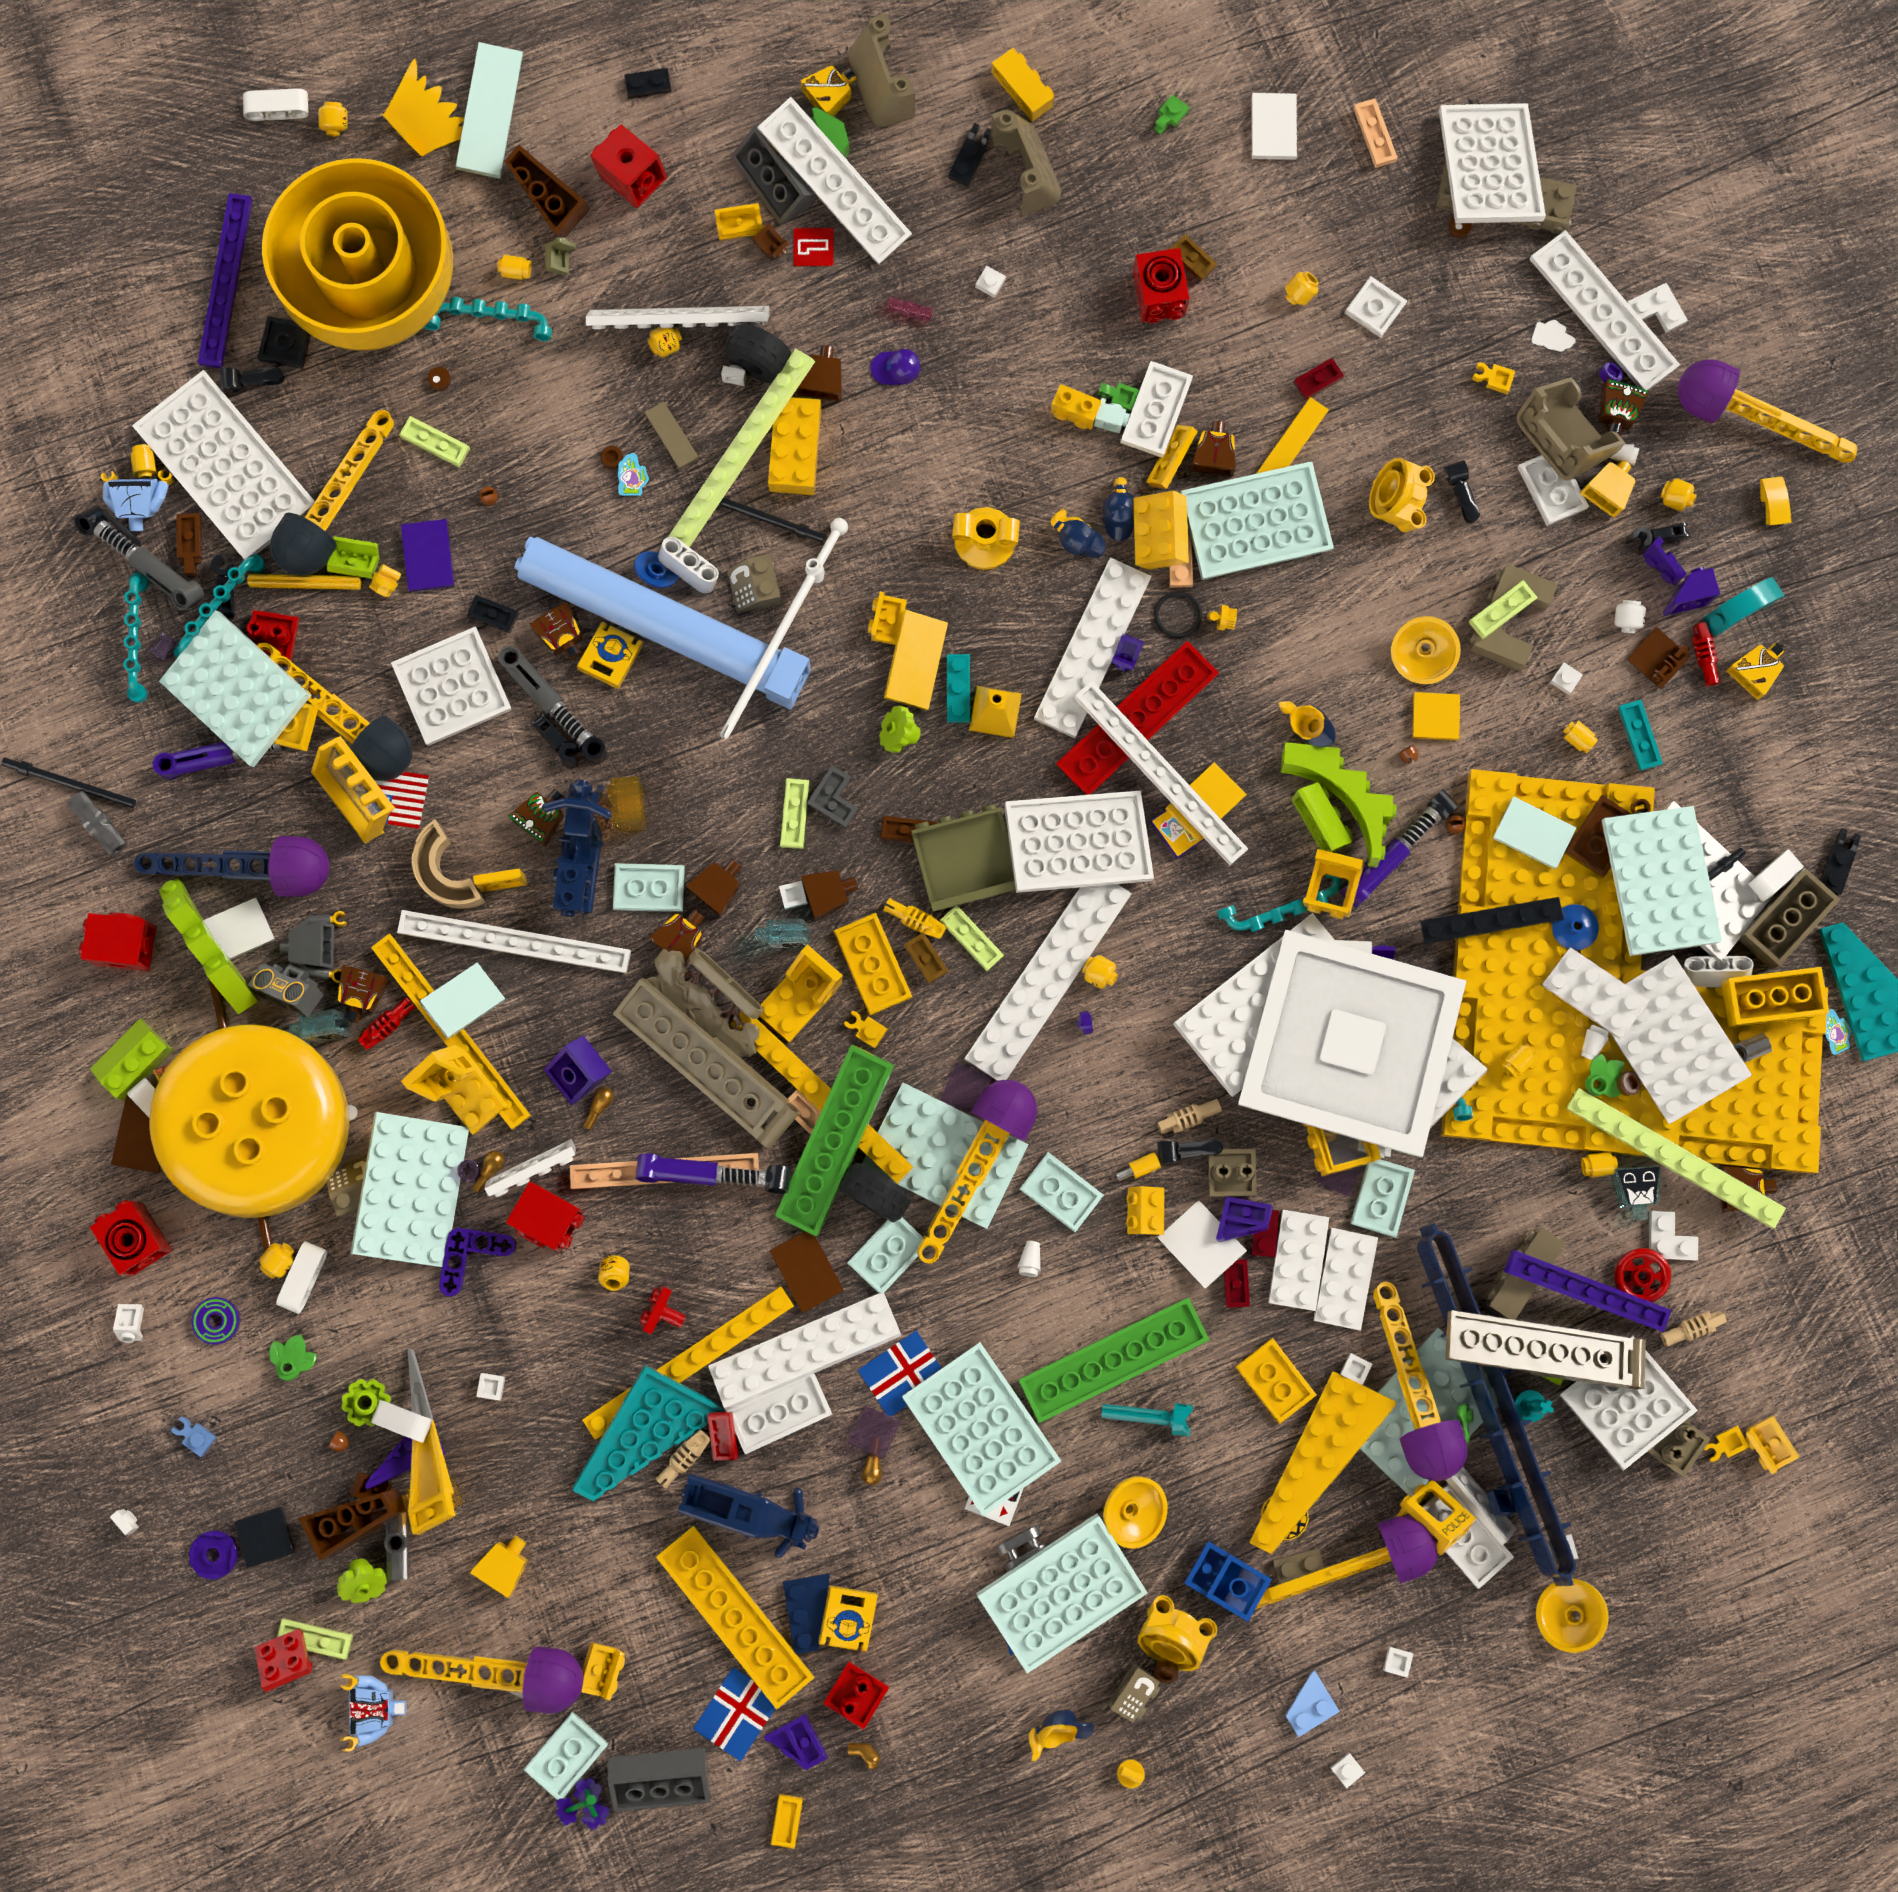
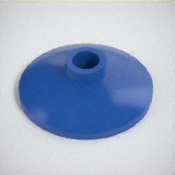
M646 551L639 554L635 560L634 568L637 575L645 583L658 588H667L675 584L678 575L659 561V552Z
M1571 904L1563 907L1564 920L1552 923L1554 938L1566 949L1571 947L1574 950H1582L1589 947L1597 938L1599 931L1596 916L1590 909L1582 905ZM1574 922L1580 923V930L1574 928Z

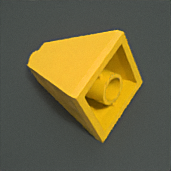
M977 686L969 731L1014 738L1022 693Z

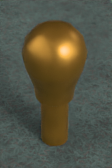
M601 1086L595 1090L590 1107L591 1111L583 1124L585 1128L591 1130L598 1116L613 1102L614 1094L609 1087Z
M493 1150L485 1155L480 1170L481 1174L473 1185L472 1190L480 1193L486 1181L492 1178L504 1166L505 1159L501 1152Z
M871 1438L869 1456L861 1473L864 1483L870 1486L878 1484L882 1479L880 1458L878 1457L880 1439Z

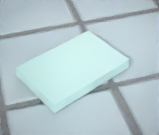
M1513 797L1493 839L1555 870L1576 827Z
M615 863L613 910L683 912L685 866Z
M476 963L420 1000V1005L448 1040L504 1002L505 998L480 965Z
M1049 1152L1019 1189L1073 1232L1078 1230L1104 1196Z
M1381 1159L1367 1164L1350 1224L1396 1238L1415 1170Z
M903 1218L894 1223L887 1220L847 1264L878 1293L882 1294L918 1257L917 1248L923 1237Z
M572 1712L523 1770L558 1800L564 1798L609 1743Z

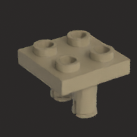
M1223 1149L1220 1154L1208 1155L1209 1197L1257 1196L1256 1149Z
M1685 1420L1647 1452L1684 1478L1710 1441V1438Z

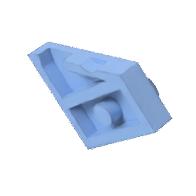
M1315 1670L1309 1673L1307 1681L1302 1689L1299 1690L1295 1701L1290 1705L1285 1714L1298 1737L1340 1712Z

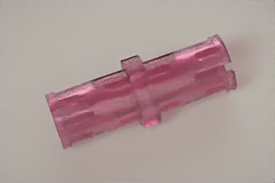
M892 296L889 297L886 308L888 311L903 314L907 318L911 316L930 322L933 313V307L914 303L913 300L906 301Z

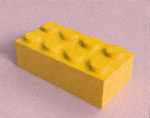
M790 398L773 423L768 478L769 492L815 495L821 400Z
M1822 967L1734 977L1721 982L1728 1028L1821 1017L1829 1013Z

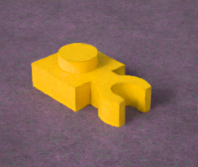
M1481 362L1476 365V369L1481 370L1483 374L1474 373L1472 377L1474 381H1488L1486 388L1508 394L1515 374L1514 370L1496 364L1493 365L1491 370L1486 364Z
M852 1011L851 1015L857 1019L856 1022L849 1024L845 1021L844 1025L851 1030L857 1029L858 1032L855 1037L875 1049L888 1029L869 1016L865 1021H862L860 1015Z
M1735 1425L1716 1435L1718 1443H1708L1704 1450L1709 1448L1715 1450V1455L1708 1458L1711 1462H1714L1720 1458L1723 1452L1729 1458L1749 1448V1445L1739 1427Z

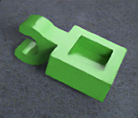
M1172 94L1160 108L1158 115L1161 117L1156 121L1154 130L1161 135L1169 124L1176 127L1189 112L1190 107Z
M1101 383L1097 396L1104 399H1112L1111 403L1119 404L1123 409H1126V412L1131 413L1140 390L1122 383H1118L1117 388Z

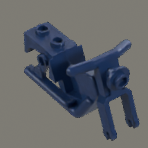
M575 780L574 783L569 785L568 798L554 800L542 805L544 812L567 807L563 837L558 838L562 842L561 855L555 860L558 868H555L553 873V882H556L553 909L561 912V916L575 917V914L592 913L601 846L604 845V842H602V831L594 813L605 819L612 817L610 810L598 805L600 800L603 799L604 786L599 785L594 792H591L593 787L585 780Z
M694 1474L688 1476V1485L686 1484L682 1491L683 1501L679 1505L678 1514L742 1534L745 1539L749 1537H783L785 1539L775 1551L777 1558H782L791 1545L806 1549L807 1544L803 1542V1538L809 1543L812 1539H816L819 1533L817 1520L811 1515L804 1513L803 1491L800 1488H796L793 1491L794 1511L785 1509L773 1501L762 1497V1492L753 1494L741 1488H734V1486Z

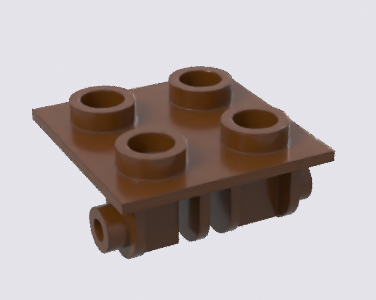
M1655 627L1626 660L1658 688L1662 689L1691 656L1687 654L1688 647L1685 644L1677 645L1658 627Z

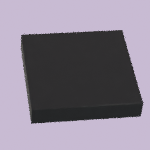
M267 316L257 358L262 362L303 369L311 335L303 330L295 321Z
M282 1506L234 1521L247 1568L295 1553Z

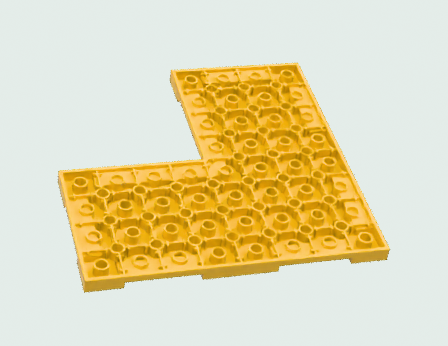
M1471 769L1467 780L1458 914L1559 897L1561 908L1571 904L1585 906L1594 913L1598 921L1599 931L1595 941L1589 947L1575 951L1624 984L1645 973L1646 971L1641 970L1642 954L1629 955L1612 868L1602 878L1564 853L1558 867L1554 870L1493 839V836L1513 797L1576 827L1571 838L1572 840L1601 795L1630 813V806L1634 800L1645 799L1650 803V812H1653L1655 788L1517 776L1515 773ZM1644 805L1635 807V811L1644 808ZM1574 922L1576 930L1581 929V925L1578 922ZM1552 923L1456 939L1453 977L1466 980V985L1452 1038L1487 1068V1072L1462 1096L1467 1106L1472 1107L1473 1118L1467 1121H1456L1453 1114V1109L1457 1107L1455 1103L1442 1116L1441 1136L1647 1157L1566 1110L1577 1088L1588 1093L1585 1088V1081L1590 1075L1592 1060L1581 1056L1586 1031L1590 1029L1591 1024L1602 1029L1604 1028L1542 985L1569 950L1561 946L1554 938ZM1694 986L1732 1045L1761 1033L1768 1037L1772 1052L1745 1062L1752 1076L1671 1124L1667 1123L1642 1082L1640 1091L1631 1096L1623 1094L1617 1097H1608L1605 1094L1600 1096L1592 1095L1709 1164L1807 1174L1818 1173L1821 1126H1818L1822 1040L1823 1034H1826L1827 1014L1821 1017L1728 1028L1722 987L1706 988ZM1825 987L1828 1002V988ZM1609 1032L1607 1036L1609 1039L1598 1055L1603 1054L1606 1061H1623L1624 1067L1621 1074L1625 1072L1635 1073ZM1518 1044L1523 1046L1528 1044L1536 1052L1534 1055L1536 1061L1521 1076L1518 1075L1516 1078H1512L1502 1069L1503 1060ZM1595 1080V1081H1594V1083H1593L1594 1088H1596V1087L1598 1086V1084H1599L1598 1080Z

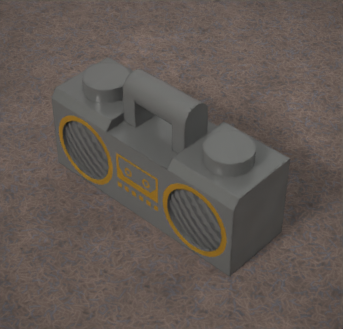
M262 964L247 984L260 998L307 1018L323 997V994L317 989L318 984L308 978L309 972L293 965H288L284 970L276 964H273L272 967Z

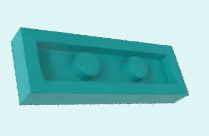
M947 654V723H970V654Z
M1642 700L1620 705L1618 711L1639 772L1661 766L1663 762Z

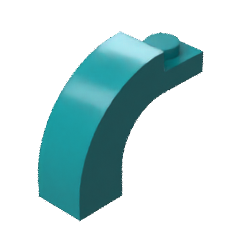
M1771 577L1726 601L1702 619L1707 623L1713 636L1717 637L1750 615L1766 609L1785 595L1774 578Z

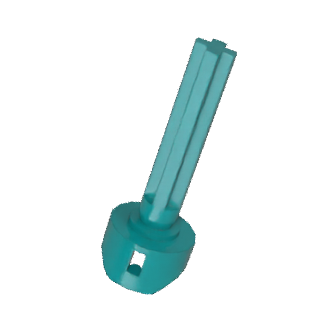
M1523 1390L1513 1397L1522 1421L1531 1419V1422H1536L1546 1413H1552L1554 1408L1550 1407L1552 1402L1545 1400L1539 1392L1534 1390Z
M1175 1403L1174 1409H1172V1412L1103 1404L1102 1418L1170 1425L1172 1435L1190 1437L1191 1429L1188 1427L1186 1419L1192 1413L1193 1405Z

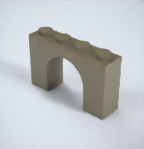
M1506 564L1503 570H1498L1494 578V582L1497 585L1494 590L1491 589L1485 602L1489 603L1488 606L1524 580L1538 597L1530 605L1545 611L1552 601L1558 584ZM1501 626L1483 640L1474 630L1469 640L1472 643L1471 652L1518 671L1525 667L1533 645L1508 635Z

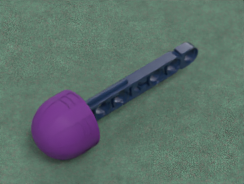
M278 836L272 845L271 851L223 850V854H161V852H147L137 855L134 861L136 870L143 874L223 876V879L270 880L274 893L280 897L306 896L314 893L323 886L329 874V860L324 849L314 840L298 836ZM145 856L150 858L152 863L149 869L143 868L141 863ZM166 857H170L173 860L174 865L171 870H167L164 867L163 862ZM189 857L194 859L196 863L192 871L187 869L185 864ZM233 858L237 859L240 863V868L237 872L230 868V861ZM255 859L260 860L262 863L260 872H256L252 868V862ZM212 860L214 863H217L215 868L211 866L202 867L203 863L211 862Z

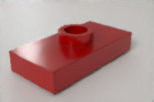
M710 1412L707 1417L713 1461L737 1460L738 1450L733 1412Z

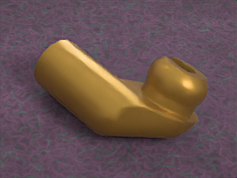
M848 1743V1755L861 1756L866 1762V1767L869 1769H876L878 1767L880 1757L872 1745L869 1743Z

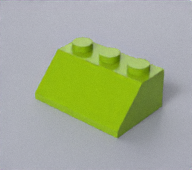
M1319 782L1297 790L1291 800L1319 849L1337 853L1350 846L1353 842L1351 840L1353 835L1347 826H1343L1340 821L1341 814L1337 807H1332L1328 800L1330 795L1324 786L1321 787Z
M140 1018L90 1070L116 1099L125 1101L126 1096H128L127 1092L144 1077L147 1078L174 1049Z

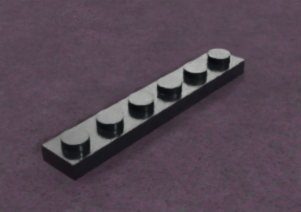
M1555 897L1420 921L1423 942L1426 945L1563 921L1564 918L1560 899Z

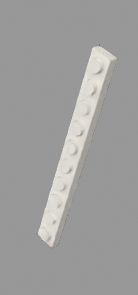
M1093 681L1075 695L1074 699L1229 865H1232L1248 850L1241 840Z
M406 910L401 912L397 931L398 934L625 974H627L631 950Z

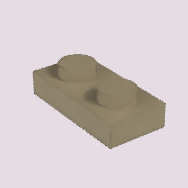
M1319 1548L1272 1560L1279 1585L1325 1569Z

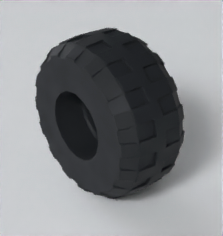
M742 323L735 326L724 343V354L733 365L740 366L746 371L747 375L766 383L774 381L791 356V351L783 341L770 332L752 324Z
M860 1163L851 1165L840 1183L842 1193L893 1223L902 1218L911 1202L908 1191Z

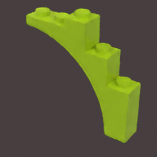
M1285 742L1282 750L1281 773L1303 777L1315 783L1319 782L1320 786H1324L1343 802L1356 819L1366 843L1368 866L1377 867L1380 860H1384L1385 846H1382V838L1386 836V826L1396 816L1397 805L1393 804V796L1369 793L1370 781L1366 780L1367 772L1343 769L1344 757H1340V748L1316 747L1314 745Z
M177 877L166 882L159 889L164 902L162 906L166 916L182 934L189 950L203 965L207 977L239 1015L258 1002L255 993L247 986L246 980L211 933L180 878Z

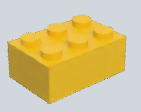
M1168 491L1133 498L1135 565L1151 570L1189 563L1187 496L1176 491Z

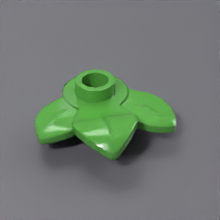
M1603 1054L1596 1056L1590 1064V1075L1585 1081V1088L1588 1093L1595 1096L1605 1094L1608 1097L1621 1095L1617 1088V1078L1623 1070L1624 1062L1619 1060L1606 1061ZM1595 1080H1598L1599 1084L1594 1088L1593 1083Z
M302 1335L290 1338L285 1345L274 1341L269 1352L271 1362L276 1365L278 1377L284 1381L294 1380L300 1372L310 1370L317 1358L315 1353L306 1352V1344ZM287 1365L292 1366L289 1372L284 1371V1367Z
M1464 1403L1457 1407V1420L1463 1426V1433L1468 1446L1470 1441L1468 1427L1469 1423H1473L1474 1411L1473 1408H1469L1468 1403Z

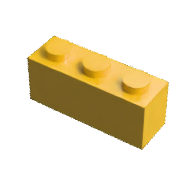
M1011 48L992 62L991 73L1032 122L1053 107V91L1049 86H1044L1040 81L1041 79L1037 71L1030 69L1025 57L1020 52L1017 53L1014 48Z

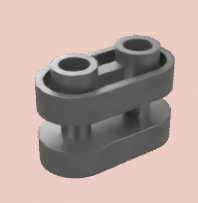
M1037 1524L995 1546L999 1556L1006 1553L1009 1561L1004 1564L1007 1572L1048 1546L1047 1542L1038 1543L1036 1537L1041 1534V1531ZM1028 1542L1031 1549L1018 1555L1015 1548Z

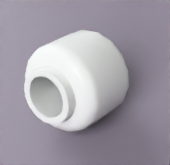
M1623 600V603L1618 604L1616 607L1614 624L1622 628L1621 632L1635 633L1636 629L1644 627L1646 608L1641 605L1640 601Z

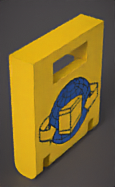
M601 622L579 661L577 669L619 690L644 641L639 639L636 645H633L636 639L634 636L611 625L606 632L607 623ZM594 661L612 669L611 676L609 677L593 669Z
M829 1585L819 1644L825 1645L826 1637H829L828 1646L858 1650L859 1642H861V1651L867 1652L878 1595L873 1592ZM842 1594L861 1597L862 1607L840 1603Z

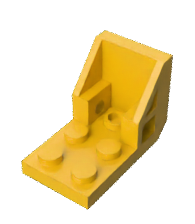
M807 944L786 972V977L762 1002L761 1006L764 1012L760 1018L790 1043L835 994L842 984L843 975Z
M457 1045L432 1052L401 1080L406 1089L434 1102L445 1099L463 1124L468 1127L472 1135L482 1130L508 1106L469 1054Z

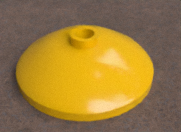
M1431 616L1416 617L1407 621L1398 629L1391 645V657L1397 671L1404 678L1418 684L1436 683L1449 676L1458 664L1461 651L1460 641L1455 630L1442 619ZM1428 643L1430 648L1424 650L1421 647L1422 644Z
M1142 1476L1125 1479L1112 1490L1104 1507L1103 1519L1109 1534L1112 1535L1118 1545L1132 1549L1140 1548L1149 1544L1157 1537L1167 1517L1168 1507L1165 1493L1155 1481Z
M1572 1579L1573 1586H1556L1555 1583H1552L1543 1591L1537 1603L1536 1620L1541 1634L1549 1644L1564 1652L1579 1653L1593 1648L1603 1638L1608 1626V1609L1602 1595L1591 1584L1579 1579ZM1576 1611L1580 1613L1579 1620L1574 1619L1573 1615Z

